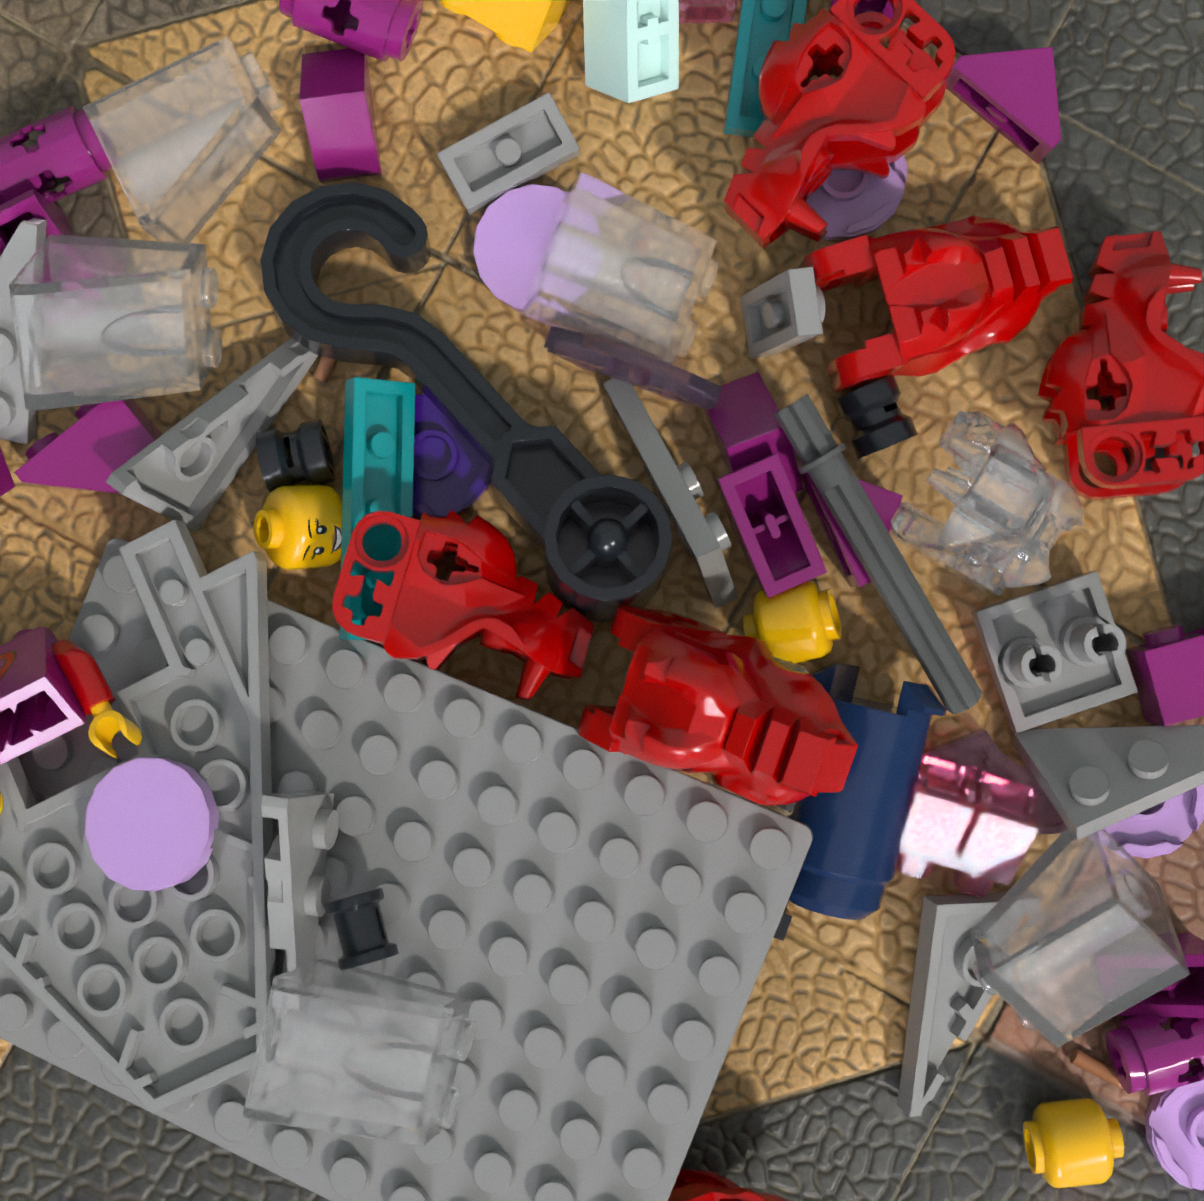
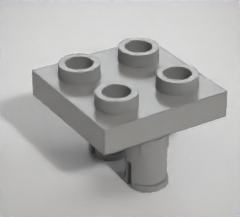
M1089 571L971 612L1012 732L1019 733L1138 692L1125 655L1127 647L1126 637L1123 631L1115 625L1097 571Z

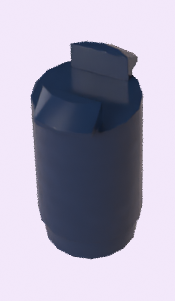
M834 662L811 675L824 687L834 701L841 721L858 744V748L842 791L817 793L816 797L810 795L790 805L788 817L808 825L813 833V841L789 900L799 907L823 915L841 919L862 920L880 909L885 885L894 879L932 715L945 716L947 709L931 686L920 682L903 681L897 707L853 697L860 666Z

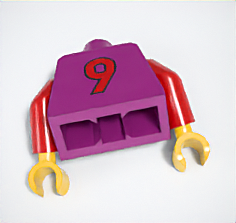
M37 627L35 629L21 630L13 636L11 641L0 646V765L85 724L86 715H93L94 717L88 730L90 741L109 756L115 759L118 758L116 751L112 748V739L119 730L122 731L129 741L139 746L142 741L141 730L125 716L112 709L111 705L116 699L94 657L72 641L67 639L58 641L49 628ZM0 792V814H1V812H2V810H3L4 800H3V796H2V794H1V792Z

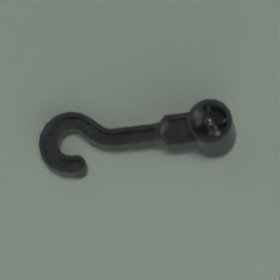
M357 182L320 186L292 201L270 227L260 259L264 292L287 334L315 355L348 363L387 366L399 369L410 377L493 469L491 485L494 498L544 551L547 582L556 598L563 603L562 606L568 610L574 608L586 619L599 623L613 622L619 605L645 608L659 590L672 545L669 516L654 493L636 480L613 474L600 475L556 426L537 427L528 424L513 410L440 330L418 314L386 305L346 304L331 300L318 289L317 280L321 267L331 255L347 248L360 247L372 250L397 272L405 274L415 273L424 268L429 261L431 248L427 226L414 209L389 191Z

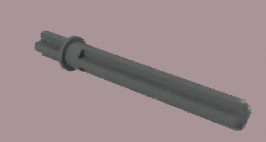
M808 394L782 408L774 416L803 463L798 468L801 474L808 472L947 711L957 714L973 707L982 697V691L844 457L842 451L847 448L845 443H836Z

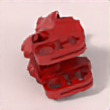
M838 0L830 8V12L820 8L818 15L805 25L794 23L790 31L789 41H773L759 74L760 111L764 121L753 135L755 148L746 149L741 163L742 174L733 175L724 199L725 210L728 215L763 249L783 236L789 229L819 242L828 232L825 229L828 223L807 203V200L827 180L833 171L832 169H853L879 178H887L890 172L888 164L897 161L914 148L918 140L919 129L941 105L947 84L946 79L950 75L956 53L954 42L948 32L914 0H888L893 8L894 16L892 19L882 13L872 11L855 16L854 8L861 0ZM906 18L914 23V25L907 29V34L901 29ZM867 27H872V28H877V29H875V30H873V29H867ZM888 42V44H889L888 49H886V48L883 46V44H885V43ZM930 44L938 48L935 60L923 50ZM833 74V75L836 76L837 78H836V79H833V78L831 77V75ZM817 75L819 78L818 80H811V77Z
M971 216L926 228L910 229L877 238L863 235L816 250L806 255L798 267H813L815 284L820 287L822 292L854 283L855 289H859L863 285L879 278L894 332L864 341L866 348L837 357L826 367L828 376L833 378L831 386L834 393L867 385L892 375L918 377L937 373L975 351L992 344L1009 343L1028 327L1045 297L1056 291L1059 286L1070 284L1073 280L1059 227L1053 226L1045 229L1038 228L1023 231L1006 221L980 216Z
M1161 231L1106 236L1096 251L1088 274L1093 279L1089 283L1083 298V302L1087 305L1079 313V330L1066 337L1059 344L1047 361L1041 377L1037 396L1050 403L1044 411L1042 420L1051 423L1056 437L1054 445H1063L1065 475L1068 485L1075 494L1091 500L1164 494L1177 489L1186 481L1193 480L1204 473V353L1187 348L1166 334L1168 311L1165 301L1167 294L1194 291V284L1202 282V271L1200 268L1170 262L1169 253ZM1095 390L1098 400H1088L1087 391ZM1099 400H1108L1109 408L1104 411L1101 410ZM1198 444L1200 453L1193 457L1192 445ZM1155 448H1163L1166 458H1157L1150 462L1154 471H1143L1146 460L1155 456ZM1122 449H1129L1131 455V465L1128 470L1124 454L1121 451ZM1094 453H1101L1112 461L1114 476H1108L1096 467ZM1079 463H1081L1087 478L1101 488L1091 487L1081 479Z
M452 510L445 518L432 517L423 512L421 520L387 511H376L364 516L358 521L352 532L332 604L335 620L344 631L384 647L386 653L395 659H412L419 663L427 662V666L431 670H440L457 649L481 636L480 646L513 655L524 662L515 698L525 701L533 698L548 675L566 679H579L581 677L594 625L574 608L557 617L563 603L550 592L534 604L538 584L522 576L516 579L515 553L507 538L492 524L478 515L466 524ZM379 524L390 525L400 533L402 547L393 559L376 561L365 553L363 538L366 532L373 526ZM445 553H452L456 555V566L465 571L463 573L452 571L448 581L436 578V566L431 564L430 561H441ZM357 562L376 573H394L391 586H387L377 579L373 600L378 605L383 606L379 617L368 616L364 625L352 623L353 612L344 607V601L347 596L358 597L364 585L365 576H351L354 564Z
M628 605L618 606L610 632L620 638L618 645L634 652L625 678L626 682L616 706H585L577 729L579 736L609 752L629 754L652 765L677 770L681 769L687 773H703L714 784L761 805H788L810 795L816 797L817 793L840 792L843 790L858 744L841 721L832 698L811 674L792 671L772 659L773 653L770 652L765 641L754 637L727 635L725 632L700 621L673 612Z

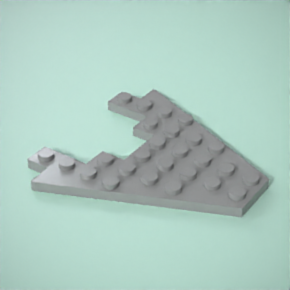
M175 519L119 548L169 665L113 694L121 714L136 724L141 730V744L139 746L135 745L138 754L38 804L18 756L0 765V792L4 800L3 810L0 814V960L152 1114L278 1056L277 1014L274 1007L272 985L276 980L275 948H270L267 908L268 882L265 877L264 858L269 853L273 843V818L261 816L262 795L272 794L267 561L263 553L252 551L208 574L186 523ZM141 757L168 758L195 769L211 788L219 811L218 830H214V840L211 845L214 848L208 862L190 880L159 891L131 890L109 879L93 860L85 836L86 808L96 785L114 767Z

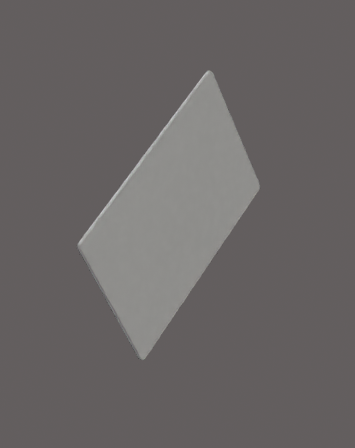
M113 538L106 544L69 637V641L74 642L94 657L113 694L169 666L119 551L120 547L128 544L130 541L121 538ZM268 599L272 794L303 790L335 793L333 809L339 815V829L334 846L327 851L324 875L330 879L331 883L329 902L382 888L384 898L379 902L385 929L389 942L397 944L399 954L358 967L340 970L338 959L343 956L338 932L333 915L325 913L322 917H319L306 1024L298 1027L277 1022L278 1056L155 1113V1115L330 1201H668L813 841L812 830L802 822L675 769L652 765L629 754L624 755L622 752H609L579 736L575 727L439 670H431L427 665L415 660L390 657L384 647L366 640H339L338 628ZM115 700L111 707L113 710L121 714ZM86 715L85 724L24 753L20 763L38 804L138 754L135 745L119 730L112 739V748L116 751L118 758L115 759L109 756L90 741L88 730L94 717L93 715ZM273 819L274 841L276 836L279 835L278 819ZM275 949L276 978H282L285 950ZM0 960V1039L149 1111Z

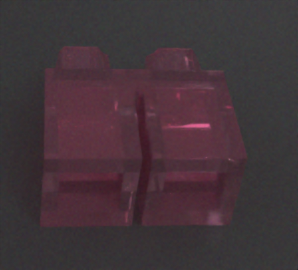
M923 754L902 833L897 870L899 873L922 879L929 877L935 863L953 868V884L961 892L980 898L986 896L995 882L1009 885L1039 830L1038 789L982 772L976 785V770Z

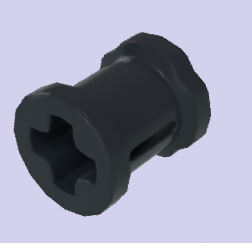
M382 888L323 904L325 913L333 915L343 952V956L338 959L340 970L358 967L399 954L397 944L389 942L379 905V902L384 898Z

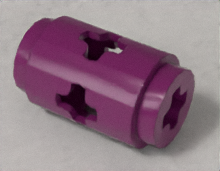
M280 0L279 9L282 15L292 18L293 26L383 62H386L389 57L403 61L413 44L423 11V0Z
M71 105L0 138V205L31 189L36 190L50 202L54 203L109 178V170L120 166L121 162L115 144L99 114L91 105L79 110ZM32 131L46 132L37 138L38 146L34 145L26 148L22 144L30 139L29 133ZM68 176L71 179L64 184L65 189L61 192L56 190L48 191L49 188L56 184L55 177L63 178Z
M1138 1015L1120 1020L1117 1029L1107 1031L1105 1036L1107 1051L1117 1079L1123 1089L1128 1094L1141 1091L1145 1096H1150L1204 1080V1018L1174 1017L1170 1020L1171 1029L1164 1030L1161 1024L1168 1022V1017ZM1194 1059L1198 1065L1190 1068L1191 1075L1181 1077L1180 1075L1189 1070L1188 1062Z

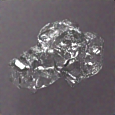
M959 411L956 417L950 421L939 439V446L953 457V461L963 471L948 467L946 471L934 468L926 480L955 504L948 520L943 524L905 501V503L902 502L891 519L892 531L890 535L901 544L964 582L993 596H1000L1004 588L1038 585L1051 578L1049 552L1062 531H1071L1074 525L1082 526L1084 523V509L1081 500L1067 481L1059 480L1053 474L1046 472L1047 469L1035 457L1033 449L1027 443L1024 432L1015 423H1010L1005 427L980 411Z

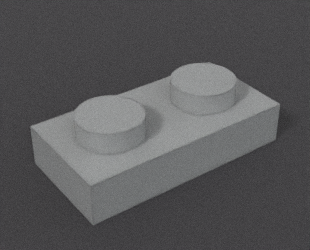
M548 92L438 152L437 156L470 215L491 204L507 191L520 188L580 155V148L551 94Z
M813 267L788 269L740 296L750 359L774 356L823 334L822 322L825 317V299L822 290L815 284Z

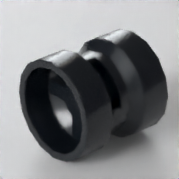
M894 375L875 381L834 400L841 418L851 421L853 425L854 436L851 443L858 459L918 435L911 417L903 414L900 407L898 408L896 402L901 392Z
M317 419L303 422L296 431L283 433L276 428L257 432V455L262 476L269 493L278 487L294 486L295 483L307 480L314 485L335 481L333 455L322 420Z

